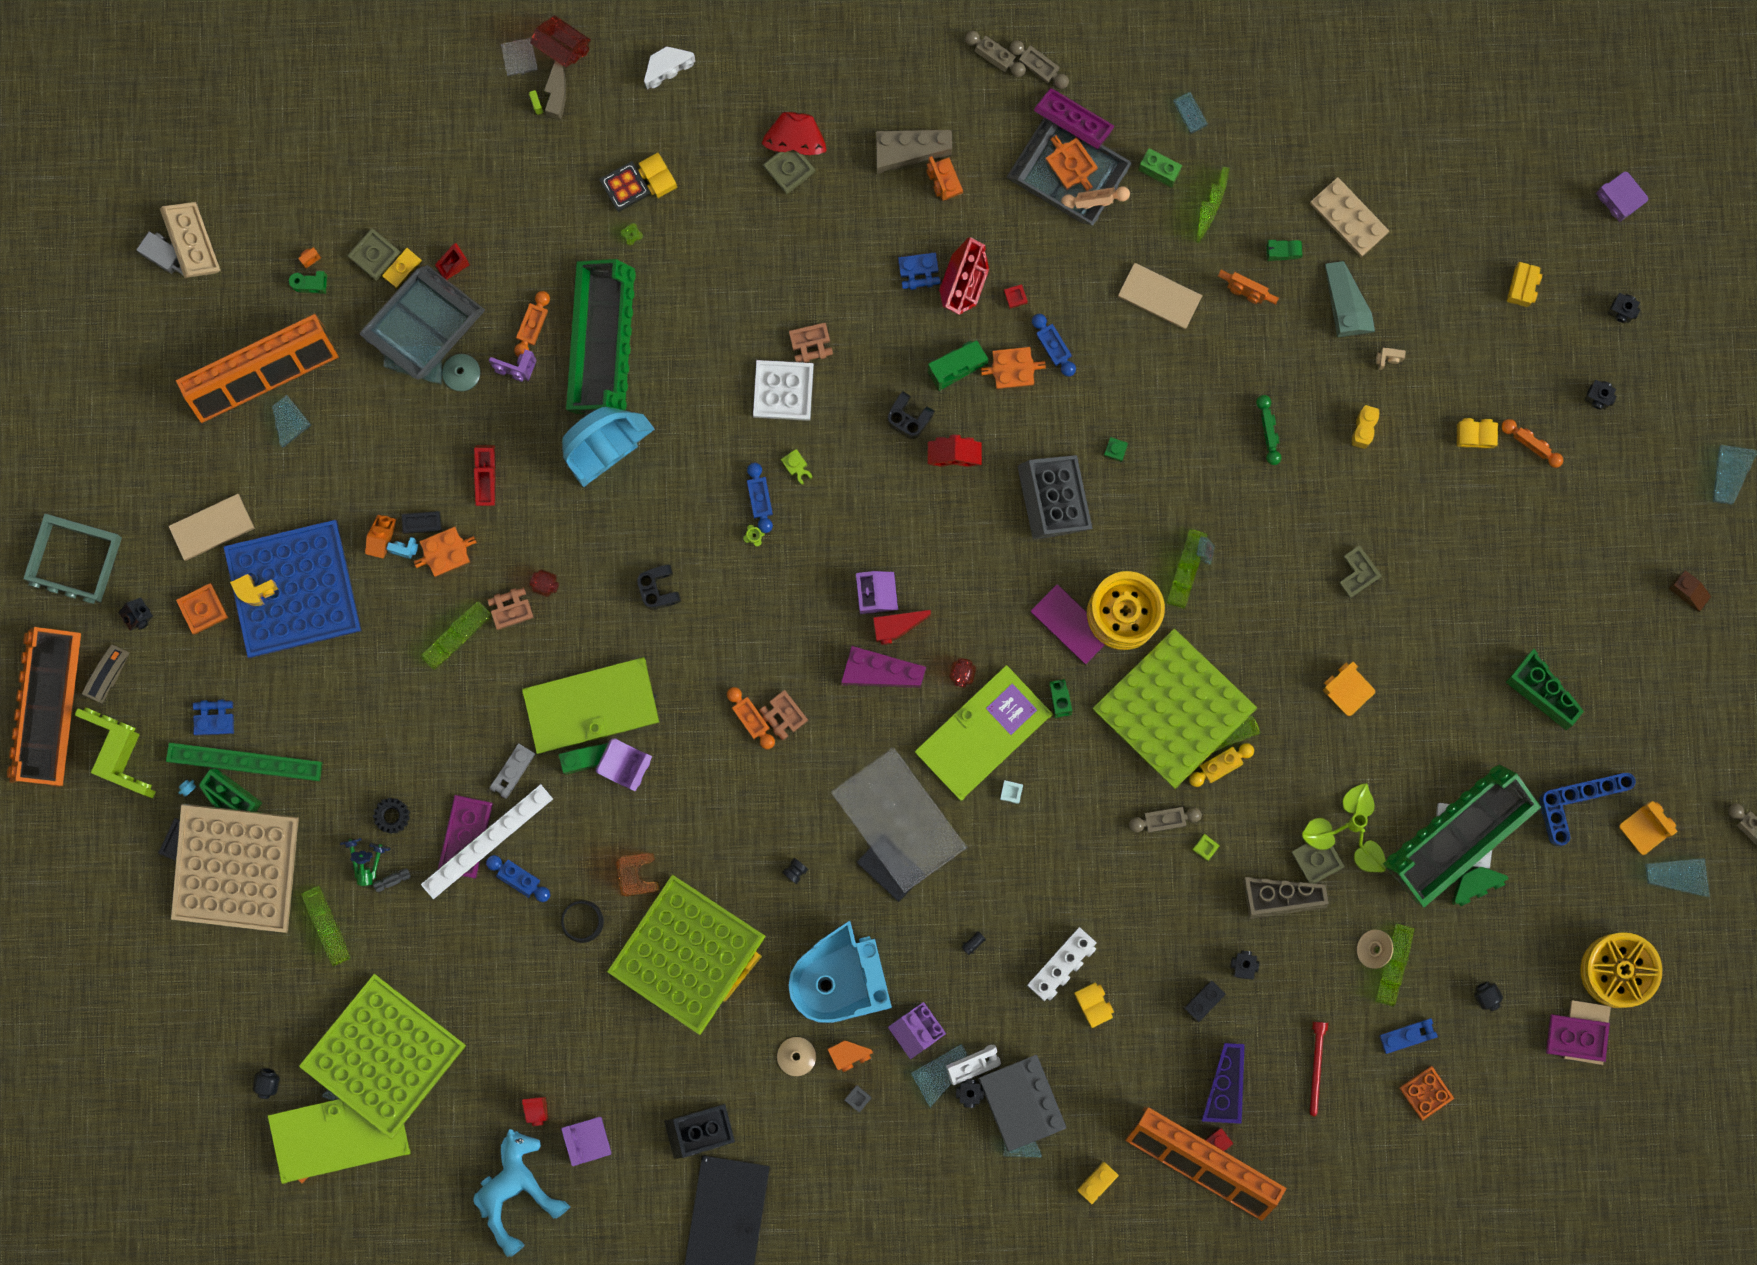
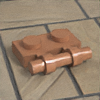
M826 323L789 331L793 351L801 349L802 354L795 356L796 362L804 361V363H807L812 359H824L826 356L833 355L832 347L824 349L823 344L830 342ZM818 346L817 351L807 352L808 347Z
M524 587L520 589L514 588L511 589V592L502 595L499 593L494 595L493 598L487 599L489 606L497 604L498 609L491 611L497 630L534 618L528 599L520 601L519 598L526 595ZM511 599L514 600V604L504 607L503 602Z
M785 690L770 701L774 707L771 711L766 706L759 710L763 715L764 721L772 726L773 732L776 736L779 735L782 741L788 737V734L784 731L786 728L789 727L794 733L808 722L806 716ZM777 713L785 721L781 725L774 718Z

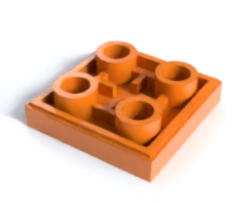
M1432 1066L1399 1087L1421 1121L1454 1099Z

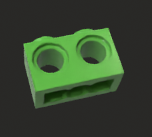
M1149 148L1140 163L1138 171L1172 188L1182 165Z

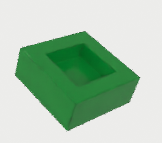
M1110 437L1104 456L1122 462L1128 443Z

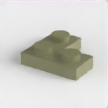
M1360 545L1343 557L1354 572L1339 582V585L1349 598H1352L1382 577Z

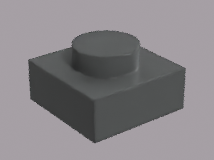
M856 1085L845 1101L860 1113L872 1097Z

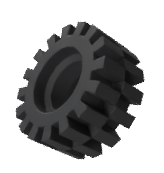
M395 798L381 800L382 802L377 804V808H374L373 818L375 825L380 830L390 834L399 833V831L404 830V827L408 825V820H410V812L407 806ZM391 808L396 809L399 813V818L394 823H388L384 818L385 812Z

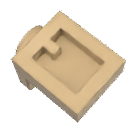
M1382 348L1376 356V364H1379L1378 370L1384 368L1385 360H1388V363L1391 364L1402 362L1406 351Z

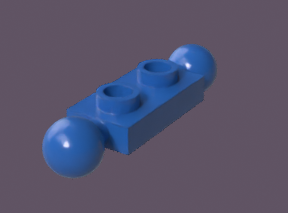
M1043 314L1034 315L1032 325L1040 329L1036 336L1055 366L1062 365L1061 372L1067 377L1074 375L1076 366L1067 360L1072 355L1054 325L1046 326L1047 319Z
M751 463L747 468V473L752 477V480H747L753 515L754 519L760 518L758 528L761 532L768 533L772 530L773 523L767 516H771L773 513L766 477L760 478L762 473L761 465Z
M492 855L487 859L486 865L490 870H499L497 878L529 898L534 893L535 898L539 902H546L550 898L548 888L538 887L539 879L510 860L502 864L500 857Z

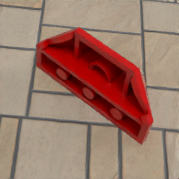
M968 237L952 254L939 289L943 307L957 315L977 305L989 272L985 245L971 237Z

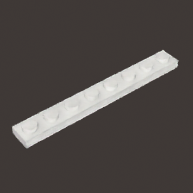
M540 784L425 880L421 886L432 899H435L552 801L553 798Z

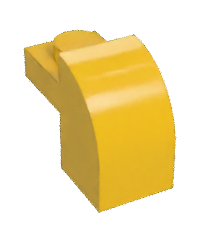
M248 574L230 582L237 597L251 606L263 605L261 597H270L275 594V590H278L276 583L272 579L256 587L252 577Z

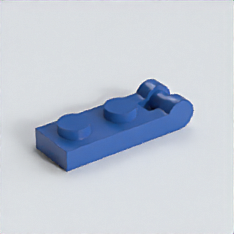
M1432 1018L1379 1035L1385 1054L1437 1038L1436 1031L1434 1032L1432 1027ZM1424 1027L1426 1035L1421 1036L1419 1029Z

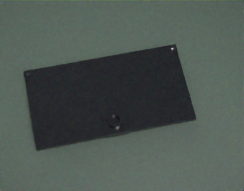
M702 1155L685 1265H755L770 1166Z

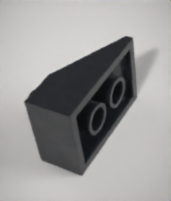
M725 1104L664 1121L674 1159L685 1158L735 1142Z

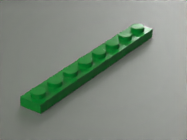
M169 743L166 762L319 782L323 762L176 743Z

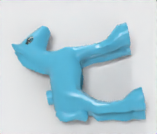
M511 1129L508 1130L507 1137L504 1138L501 1144L503 1171L493 1179L490 1176L480 1183L483 1187L475 1193L473 1199L474 1204L480 1210L481 1218L489 1217L487 1225L493 1232L497 1244L503 1249L506 1257H512L525 1245L519 1239L509 1236L503 1227L501 1211L505 1200L525 1190L553 1219H557L570 1208L565 1201L548 1197L539 1187L532 1172L522 1161L523 1154L539 1150L541 1147L540 1140L520 1134L517 1131L514 1132Z

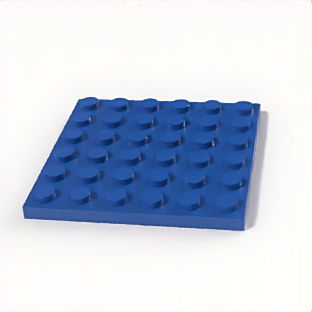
M336 520L224 546L231 582L248 574L252 577L256 587L271 579L278 587V590H275V594L267 598L261 597L264 604L260 606L246 604L234 592L248 658L361 631Z

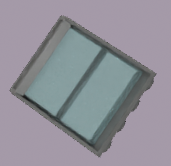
M1044 117L1006 178L1077 221L1093 226L1105 206L1098 205L1088 209H1076L1075 205L1071 209L1062 204L1061 199L1063 196L1070 194L1077 197L1078 193L1087 191L1081 183L1075 184L1066 190L1045 160L1046 157L1056 150V147L1050 140L1057 135L1061 143L1064 144L1069 143L1077 136ZM1078 138L1098 167V170L1087 178L1093 186L1089 191L1113 187L1116 190L1132 163L1104 145L1097 149Z
M426 265L418 268L365 326L360 335L368 343L378 348L383 355L392 359L397 366L406 370L411 377L418 380L427 376L483 314L485 309L430 266Z

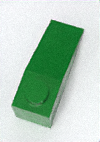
M608 743L559 754L563 773L568 775L597 767Z

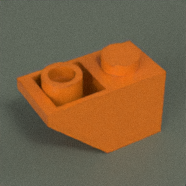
M377 515L367 534L366 555L384 559L388 543H391L396 519Z
M843 1041L828 1049L837 1070L842 1069L843 1072L853 1068L852 1063L858 1060L860 1063L871 1059L870 1054L873 1053L869 1048L848 1041Z

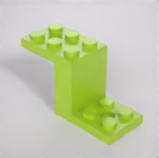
M85 707L84 711L78 708L75 716L110 730L91 773L153 798L156 791L151 790L152 785L139 780L133 782V777L123 774L140 735L134 732L136 728L122 722L117 725V720L102 715L100 718V713Z

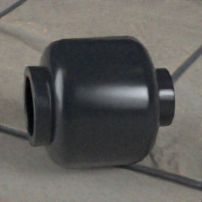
M1486 981L1475 988L1474 997L1482 1010L1489 1009L1492 1012L1501 1006L1500 1003L1503 1000V995L1495 983Z
M261 1069L255 1073L252 1090L258 1094L259 1098L269 1099L270 1096L277 1094L280 1080L279 1075L273 1069Z

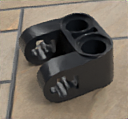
M902 391L889 412L888 423L891 428L907 438L915 439L926 428L935 410L926 406L918 420L903 411L911 396ZM894 415H899L902 420L899 423H894L891 418ZM910 425H915L918 430L915 433H911L907 428Z
M671 565L653 568L638 576L637 582L642 600L648 609L655 610L681 602L679 592L660 596L656 580L673 575ZM646 577L652 579L649 586H643L641 583ZM649 596H656L657 601L655 604H648L647 598Z

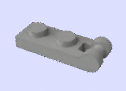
M518 743L489 789L493 792H499L501 797L507 799L532 761L535 753ZM503 780L509 783L506 788L501 785Z

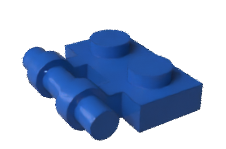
M936 253L898 258L901 278L909 277V281L902 282L903 289L910 288V290H914L916 287L922 286L929 288L940 284L939 277L932 278L931 276L932 273H938ZM924 274H925V276H926L925 279H918V280H915V277H914V276H917V275H924Z
M219 699L217 702H208L207 700L194 702L193 710H201V715L194 716V735L234 734V715L226 714V709L233 708V702L225 701V699ZM209 709H218L219 715H209Z

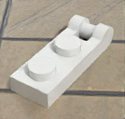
M989 1045L984 1050L946 1065L952 1085H956L1001 1065L1000 1058L996 1055V1045Z

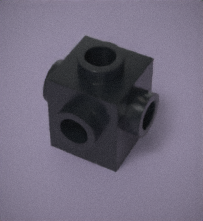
M1619 293L1614 298L1608 314L1615 317V320L1618 322L1629 323L1632 319L1637 318L1640 312L1638 308L1640 302L1632 295Z
M1595 379L1591 383L1584 401L1591 403V406L1598 410H1605L1609 405L1612 406L1617 397L1614 395L1616 388L1612 387L1613 385L1609 382H1600Z
M142 598L127 602L118 612L130 631L137 628L138 630L144 629L149 625L148 622L153 617Z
M1241 950V954H1235L1230 964V968L1233 969L1232 977L1254 980L1255 972L1258 973L1259 961H1256L1257 956H1252L1253 952ZM1244 961L1247 963L1246 968L1242 965Z
M965 1080V1083H960V1087H956V1099H959V1103H964L963 1107L975 1108V1104H980V1100L984 1099V1091L980 1088V1084H976V1080ZM972 1090L974 1092L973 1097H967L966 1092Z

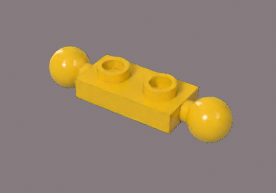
M1244 743L1240 746L1238 752H1236L1234 747H1231L1200 765L1201 773L1193 772L1190 775V784L1194 787H1200L1206 778L1210 784L1242 766L1243 761L1241 758L1252 757L1254 747L1249 743Z

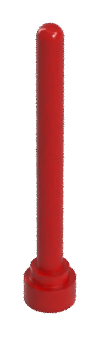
M1313 1022L1312 1030H1314L1316 1036L1310 1101L1311 1116H1316L1318 1113L1323 1035H1326V1031H1328V1023Z

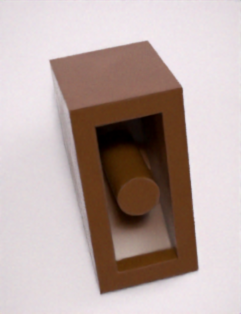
M1686 570L1680 573L1668 588L1698 612L1701 611L1711 598L1703 584Z

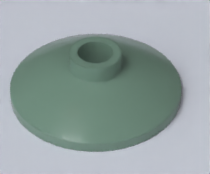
M454 355L444 364L442 371L443 379L447 386L455 391H468L480 379L479 364L469 355ZM462 368L464 369V372L462 374H458L457 370Z

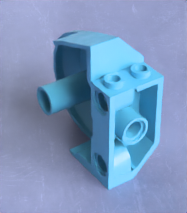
M602 407L585 416L564 435L562 439L563 458L576 479L585 487L638 447L637 442L655 429L644 414Z
M850 921L815 944L811 950L797 961L790 973L789 991L791 1000L799 1012L813 1021L833 1023L892 1008L875 939L871 940L870 936L860 938V943H856ZM828 980L831 982L832 987L829 991L821 989L822 981Z

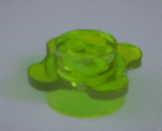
M634 223L621 230V236L625 237L626 243L630 246L635 241L643 238L642 232L638 231L637 225Z

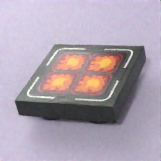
M632 161L599 179L618 212L651 195Z

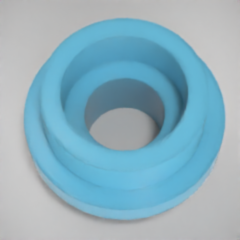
M185 780L179 786L180 791L178 793L186 797L196 788L195 781L191 780L189 782Z

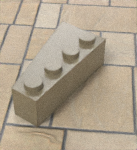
M952 130L876 131L877 174L891 169H899L910 164H918V162L929 160L931 156H933V159L952 155Z
M1245 877L1243 880L1249 919L1327 908L1329 904L1326 886L1322 884L1273 881Z

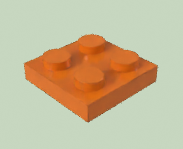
M211 583L176 600L193 635L228 618Z

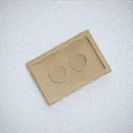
M1571 1000L1569 1017L1609 1023L1611 1007ZM1563 1056V1059L1603 1065L1601 1061Z

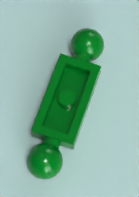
M1261 395L1257 398L1256 405L1262 411V425L1267 451H1269L1266 460L1270 465H1277L1281 462L1282 457L1276 451L1277 444H1279L1278 433L1274 432L1273 427L1276 425L1275 415L1271 414L1269 409L1271 406L1270 397Z

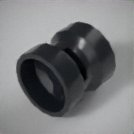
M793 858L790 862L791 865L785 868L782 873L797 885L800 881L799 876L806 874L809 869L796 858Z

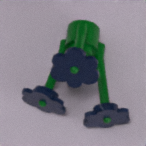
M349 839L348 841L341 842L340 845L345 844L346 848H350V860L353 862L357 885H371L372 879L376 878L380 853L389 851L391 848L381 844H369L370 847H373V851L376 852L373 868L370 871V868L364 867V863L370 861L372 853L366 851L355 852L354 846L362 839Z

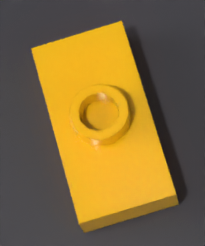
M406 248L382 277L398 289L422 260Z

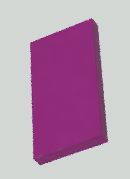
M1052 88L1048 90L1034 109L1038 114L1099 149L1114 128V125Z
M1058 584L1030 611L1085 665L1105 646L1092 633L1087 621V612Z
M457 795L454 796L438 870L487 830L493 803ZM480 861L462 876L476 879Z

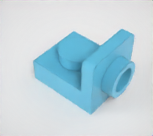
M410 537L407 548L405 547L406 544L395 541L394 544L389 542L386 550L391 554L411 559L412 555H415L417 552L418 544H416L415 538Z

